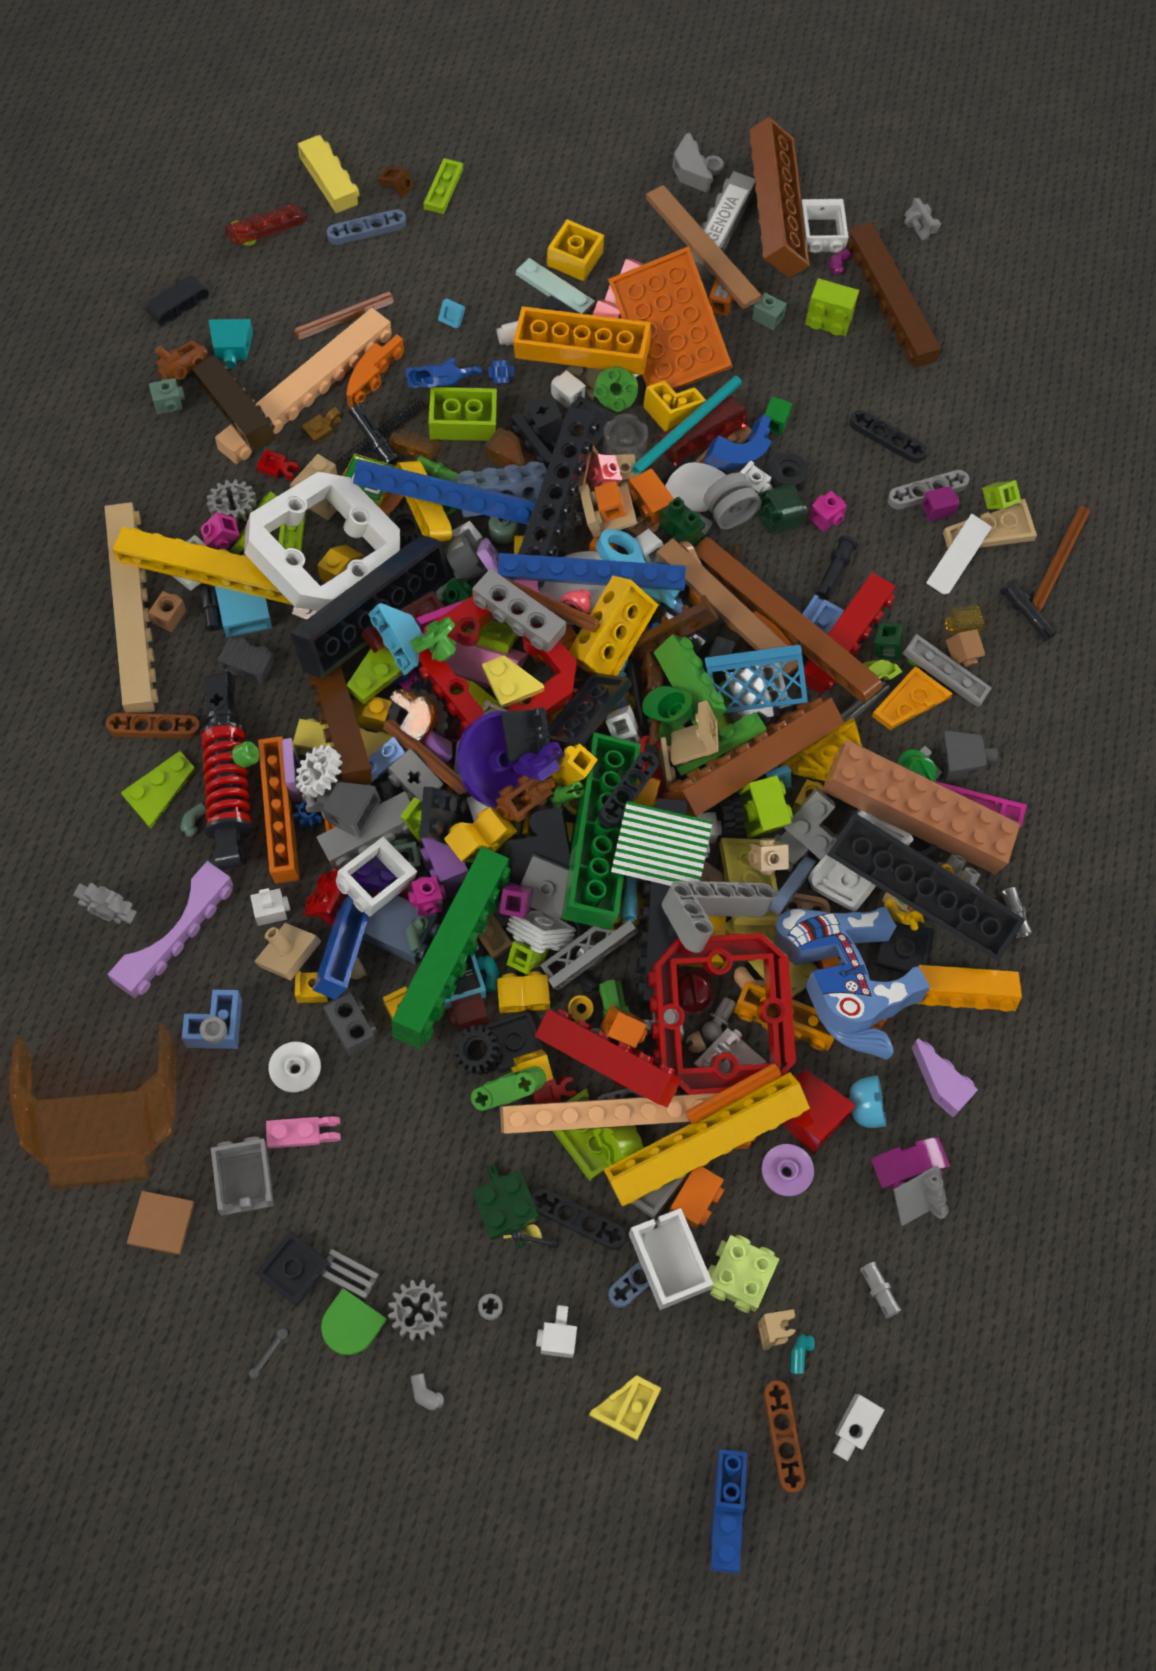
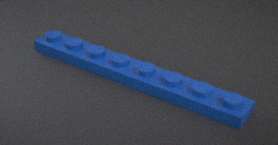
M360 459L356 462L353 484L526 525L529 524L536 503L533 500Z
M499 553L498 574L513 580L607 586L612 576H618L632 580L640 588L684 591L686 566Z

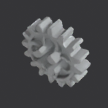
M237 479L233 483L225 480V485L222 486L218 483V489L211 488V495H207V506L211 516L216 512L234 517L236 524L239 523L241 518L246 521V515H250L253 512L252 509L257 508L255 492H253L252 486L247 487L245 481L238 484ZM230 493L233 495L236 507L234 511H232L228 497Z
M411 1280L410 1288L408 1289L402 1284L400 1286L402 1293L394 1292L392 1294L396 1302L388 1304L389 1308L394 1310V1312L388 1314L389 1319H396L392 1325L393 1329L401 1328L400 1336L402 1338L409 1333L411 1341L415 1340L416 1335H420L421 1340L425 1341L426 1333L434 1337V1328H443V1324L439 1320L447 1318V1313L441 1311V1309L447 1307V1303L439 1301L443 1297L442 1291L435 1294V1285L432 1284L429 1288H426L425 1280L421 1281L420 1286H416L414 1280ZM429 1295L431 1299L422 1305V1309L425 1314H432L434 1320L426 1322L423 1315L418 1313L415 1316V1324L411 1327L406 1326L405 1321L412 1318L413 1310L409 1306L403 1307L402 1301L410 1299L413 1306L418 1308L421 1304V1297Z

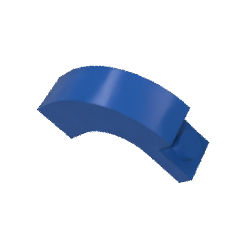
M763 414L755 421L748 441L745 444H736L721 436L716 437L710 443L703 462L725 471L740 470L750 461L754 462L766 452L772 442L766 438L770 432L768 425L771 418Z

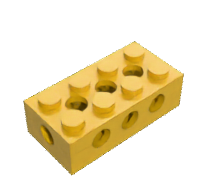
M612 576L590 613V616L598 619V628L595 632L582 628L569 649L570 654L577 661V665L589 675L594 672L618 676L657 609L658 604L632 580Z

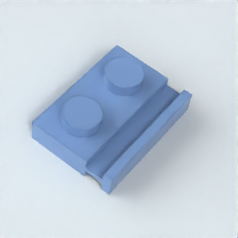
M815 595L803 612V615L828 634L844 610L825 599H819Z

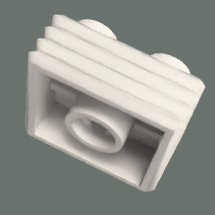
M538 910L530 911L525 918L511 916L509 918L510 922L507 923L509 927L506 928L508 932L513 934V939L530 944V949L538 953H544L545 949L562 950V947H566L573 941L572 937L575 936L574 932H576L574 927L564 921Z

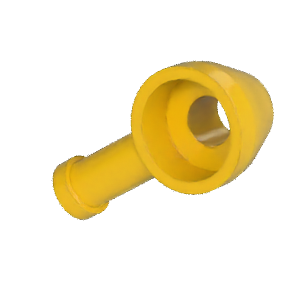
M582 995L572 998L568 1005V1012L573 1015L572 1018L575 1022H578L579 1019L583 1021L589 1019L594 1011L592 1001ZM585 1004L586 1011L582 1014L579 1013L577 1010L578 1005Z

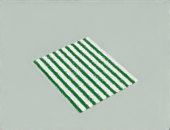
M627 801L611 872L669 886L674 881H700L713 822Z

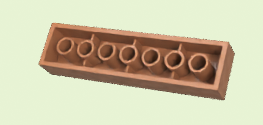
M846 740L836 752L822 789L823 792L930 844L937 845L938 848L951 854L961 855L967 862L994 875L1009 863L1020 827L1019 823L849 740Z

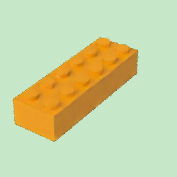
M522 306L513 340L515 358L603 370L608 367L619 366L629 370L631 373L643 375L651 342V323Z

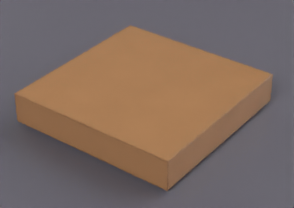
M142 1191L127 1244L180 1255L195 1205L194 1201Z

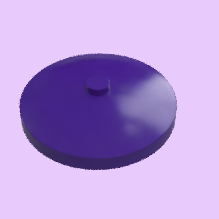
M509 711L491 712L475 719L464 730L457 747L456 761L460 779L470 795L486 807L496 808L498 806L496 799L501 796L499 791L511 784L513 787L519 784L517 779L522 776L515 773L512 767L518 761L508 762L501 713Z

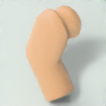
M738 967L735 970L734 979L741 989H743L746 981L765 988V980H754L745 967Z

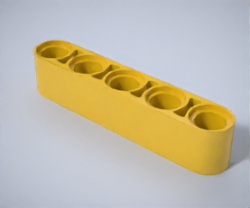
M421 461L398 462L396 465L398 469L427 475ZM405 496L422 535L440 540L441 542L451 540V525L441 504Z

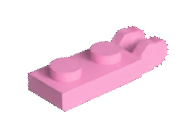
M331 1116L320 1119L319 1117L266 1121L267 1148L320 1145L322 1142L340 1141V1133L320 1134V1127L340 1125V1118Z

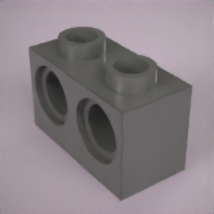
M351 992L323 1007L325 1015L348 1056L376 1042L374 1034L377 1033V1030L371 1019L366 1021L362 1014L365 1012L362 1002L359 998L354 999ZM345 1009L353 1011L348 1017L340 1016L341 1011ZM356 1030L365 1032L361 1038H353L351 1036Z

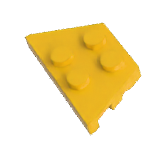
M849 719L844 724L780 763V767L787 765L791 770V774L826 781L835 754L846 740L862 747L855 719Z

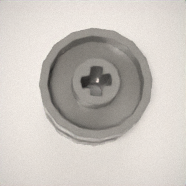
M731 473L713 483L704 494L703 501L709 511L713 513V517L721 529H730L747 522L761 507L762 501L756 491L751 489L752 485L743 473Z

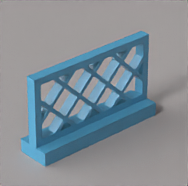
M801 645L705 658L707 673L712 679L713 672L724 671L730 676L722 688L713 679V686L719 689L718 693L721 694L723 692L733 700L726 708L727 712L725 713L808 703ZM798 660L799 671L793 678L782 671L787 662ZM776 663H783L780 668L775 665ZM768 664L777 669L770 681H767L758 674L761 668ZM759 666L756 671L750 667ZM740 668H748L754 673L746 684L734 677ZM735 669V671H734L732 674H730V673L727 671V670ZM780 672L791 680L783 691H780L771 684ZM756 675L767 683L759 695L747 687ZM798 675H800V683H801V684H799V683L795 680V679L798 677ZM732 679L743 686L735 698L724 690ZM793 682L801 688L802 698L791 699L785 694ZM769 685L780 693L775 702L768 703L761 697ZM745 689L756 696L753 703L744 706L737 700ZM782 696L788 699L785 701H779ZM759 699L764 702L762 704H756V702ZM735 702L740 705V707H732V706L734 705Z

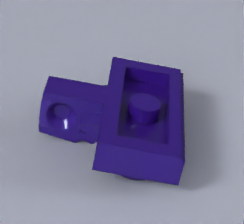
M553 741L543 746L542 752H538V754L531 752L522 755L519 761L512 765L517 774L543 781L560 769L557 760L564 756V753L559 743Z
M376 856L373 862L368 861L366 865L364 864L351 874L353 879L363 889L382 892L398 879Z

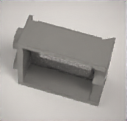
M249 1137L241 1143L233 1144L231 1141L217 1144L218 1147L211 1148L217 1207L221 1216L274 1206L267 1144L264 1139Z

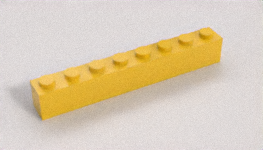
M121 527L112 549L116 562L293 605L246 555H237L224 549L216 550L208 548L203 544L196 545L185 542L182 539H171L158 533L151 534L137 528Z
M789 1072L695 1124L691 1123L603 1170L619 1202L624 1206L637 1201L640 1197L651 1191L660 1189L663 1185L674 1179L683 1177L689 1171L708 1164L710 1160L731 1152L733 1148L754 1140L756 1136L777 1128L781 1123L800 1116L810 1107L800 1083Z

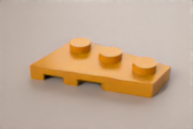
M915 666L873 712L872 717L889 730H892L950 699L953 693Z

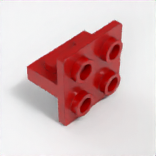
M339 870L325 872L319 877L316 883L317 888L314 894L307 899L305 903L306 909L303 913L307 917L317 916L332 927L339 905L348 897V894H343L337 887L336 878Z

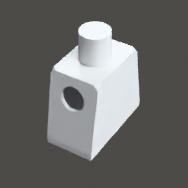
M854 1394L835 1432L841 1438L833 1453L848 1461L855 1447L863 1450L884 1409L861 1395ZM853 1424H857L860 1429L856 1436H851L849 1433Z

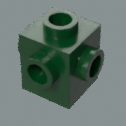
M456 578L450 581L447 589L442 594L443 598L447 601V606L473 596L474 582L469 579Z

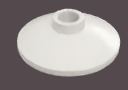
M290 1042L280 1046L273 1053L269 1061V1074L273 1083L278 1088L287 1092H301L308 1089L316 1082L321 1070V1063L317 1052L311 1046L302 1042ZM297 1065L300 1067V1071L292 1073L291 1068Z

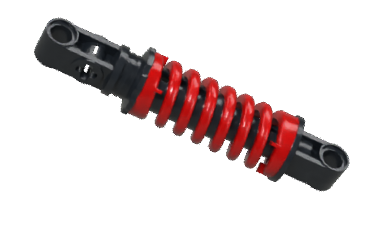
M230 671L205 677L204 683L207 698L205 724L207 726L200 730V739L204 751L202 759L204 761V784L206 786L204 794L206 796V819L208 821L205 833L209 838L215 840V861L220 870L246 865L247 857L244 838L253 832L251 817L247 814L250 810V805L247 802L249 793L245 790L248 787V781L245 778L248 770L235 764L232 758L233 748L245 741L246 729L238 724L239 715L236 713L234 693L235 682Z

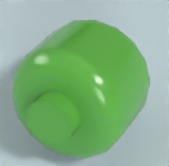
M246 741L233 748L232 758L235 764L247 768L258 762L259 750L254 743Z

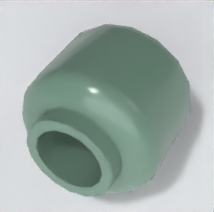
M490 517L488 523L491 540L500 545L512 543L518 534V522Z

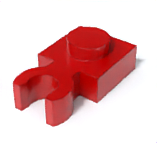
M267 449L256 465L257 472L276 479L282 474L288 481L294 480V474L289 471L299 472V465L297 463H287L286 456Z
M564 1076L557 1084L555 1078L546 1081L542 1088L530 1094L533 1104L561 1102V1095L567 1097L574 1096L577 1093L576 1090L566 1091L565 1089L566 1083L573 1081V1077Z

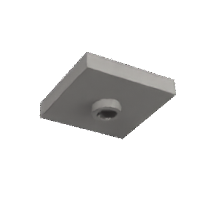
M533 854L521 883L522 886L534 888L531 908L561 919L568 875L567 867Z

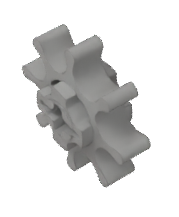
M79 883L73 894L74 897L80 899L78 902L80 906L88 907V912L105 921H111L112 919L115 923L120 924L123 920L131 924L137 913L131 909L133 904L123 901V897L120 894L106 887L100 886L97 888L93 883H90L88 887Z

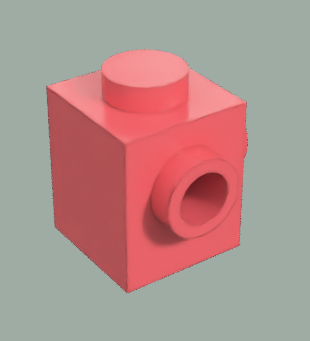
M597 454L590 460L587 475L591 489L595 490V487L607 482L616 481L618 484L622 480L616 456Z

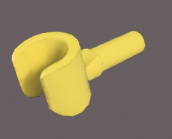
M528 1225L522 1230L524 1235L542 1239L540 1229L536 1225ZM504 1235V1236H503L504 1239H505V1238H512L511 1235Z

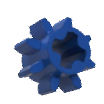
M509 360L492 361L493 367H488V377H493V383H509V377L514 376V366H509Z
M303 800L300 805L295 804L297 813L293 814L294 821H300L301 829L306 826L313 830L316 823L322 824V818L320 817L322 813L321 811L311 812V815H307V802Z

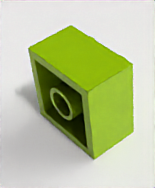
M818 278L811 296L805 325L813 329L831 332L833 335L846 337L859 290Z

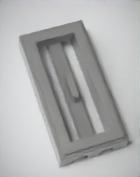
M331 1249L327 1258L332 1264L330 1268L362 1284L366 1288L362 1291L327 1271L322 1277L366 1300L379 1274ZM335 1258L371 1277L370 1281L332 1262Z

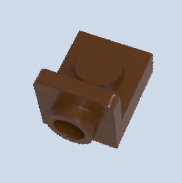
M388 166L377 178L380 186L395 187L400 197H404L414 186V182L405 167Z

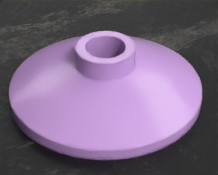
M782 1144L772 1148L764 1157L762 1176L767 1186L775 1193L782 1196H796L803 1193L810 1186L814 1177V1165L810 1156L802 1148L792 1144ZM789 1168L791 1175L784 1176L782 1169Z

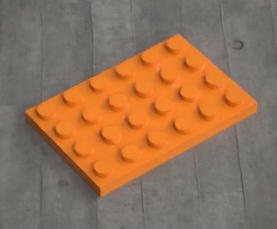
M689 246L608 279L622 319L651 323V342L644 374L642 375L646 387L665 381L675 391L733 368Z

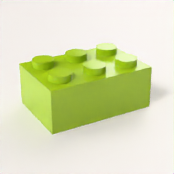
M430 388V439L496 441L497 389Z
M778 776L749 783L734 793H738L740 801H742L743 816L745 817L744 830L748 839L776 832L792 823V810L789 804L786 805L784 799L785 787L783 782L779 781Z

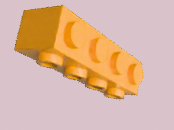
M929 965L918 966L930 988L923 1000L916 1004L951 1006L953 1008L967 1007L979 1010L1016 1011L1022 998L1019 972Z
M746 981L734 1013L738 1014L739 1018L751 1022L753 1020L761 1023L768 1030V1024L762 1022L757 1015L758 1004L763 999H766L765 988ZM792 999L794 1040H803L810 1043L809 1045L814 1049L829 1051L834 1037L820 1021L815 1008ZM768 1005L767 1015L771 1018L776 1016L777 1008L775 1005Z

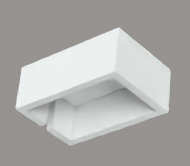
M681 1208L658 1217L656 1223L652 1219L631 1228L629 1236L660 1310L711 1289L713 1286L712 1280Z

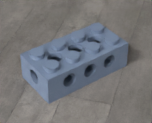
M529 462L523 466L507 465L501 469L485 468L480 472L463 471L455 475L457 483L536 501L547 470L544 463ZM461 509L463 517L484 515Z

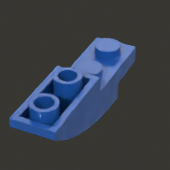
M719 1449L710 1543V1571L739 1574L747 1464V1453Z

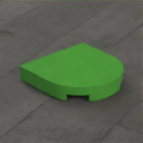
M343 1288L323 1317L321 1324L322 1336L328 1347L334 1352L341 1355H354L370 1346L386 1323L387 1318Z

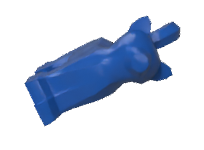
M450 358L438 364L406 368V378L408 380V387L413 388L420 387L421 385L427 388L458 385V380L462 377L481 374L482 368L474 366L460 369L455 365L456 358Z

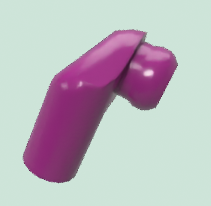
M847 248L830 258L829 267L833 270L834 275L843 272L842 263L851 257L850 251Z

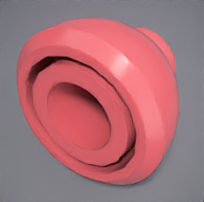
M580 589V591L573 590L565 593L561 597L560 602L589 615L591 611L590 599L592 596L586 589Z

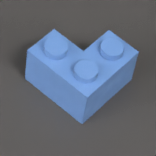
M212 990L210 1014H184L182 1040L186 1048L238 1049L242 998L238 990ZM211 1016L221 1018L227 1027L225 1039L217 1044L207 1043L200 1034L201 1023Z

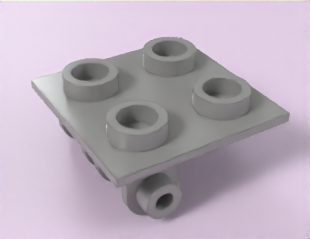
M939 1165L894 1189L902 1226L928 1211H931L940 1219L945 1218L948 1214V1206L945 1204L947 1199Z

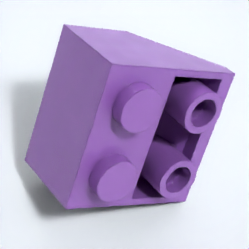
M423 838L424 848L420 849L427 872H430L431 877L436 876L438 885L443 884L446 898L456 895L468 873L465 862L460 861L449 845Z

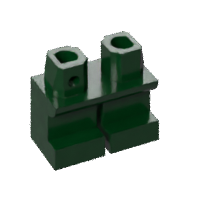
M680 497L673 499L661 511L659 526L672 538L675 537L674 540L676 542L687 541L694 547L705 538L702 530L705 528L706 523L700 519V515L695 511H691Z

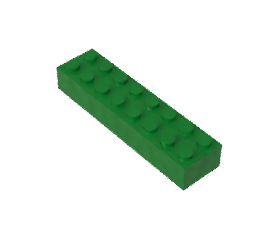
M594 732L586 747V750L598 760L586 778L581 780L583 787L580 790L584 789V794L578 801L561 919L608 930L612 928L618 919L624 875L611 872L623 818L615 828L608 829L599 823L598 814L639 756L641 747L639 743ZM629 777V782L636 786V777ZM616 795L619 802L627 803L628 798L626 795ZM614 807L607 815V818L611 819L617 811Z
M481 846L392 1018L393 1038L420 1050L424 1042L427 1044L430 1042L434 1033L432 1027L436 1020H441L446 1008L444 1003L447 998L451 999L457 987L455 985L458 976L462 978L468 965L465 963L468 955H474L478 946L476 940L479 934L483 935L489 924L488 916L490 912L495 913L500 902L498 899L499 894L503 892V889L510 882L508 878L511 869L508 868L509 858Z

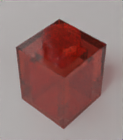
M480 993L451 1002V1011H448L451 1025H457L459 1032L464 1029H471L470 1026L477 1027L488 1023V1015Z

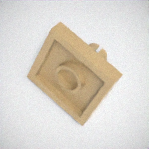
M284 923L280 930L273 927L266 932L265 938L269 941V944L254 962L261 968L291 981L320 944L321 940L312 933Z

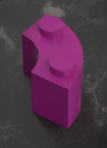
M939 1137L915 1142L916 1146L903 1150L898 1147L872 1158L871 1161L882 1189L893 1188L894 1190L901 1184L914 1179L937 1165L940 1166L942 1176V1171L951 1166Z

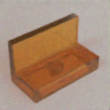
M400 429L399 433L393 432L390 437V447L394 452L415 459L422 455L434 461L442 444L440 441Z

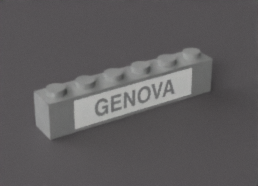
M733 171L730 179L726 178L723 192L717 195L716 206L714 208L711 207L707 217L708 221L703 222L701 226L723 252L754 194L756 185L755 178ZM691 251L700 278L710 280L712 273Z

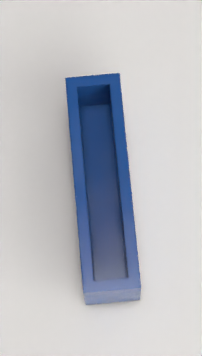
M349 895L339 905L312 989L334 1000L347 989L369 918L365 912H361L356 908L353 899Z

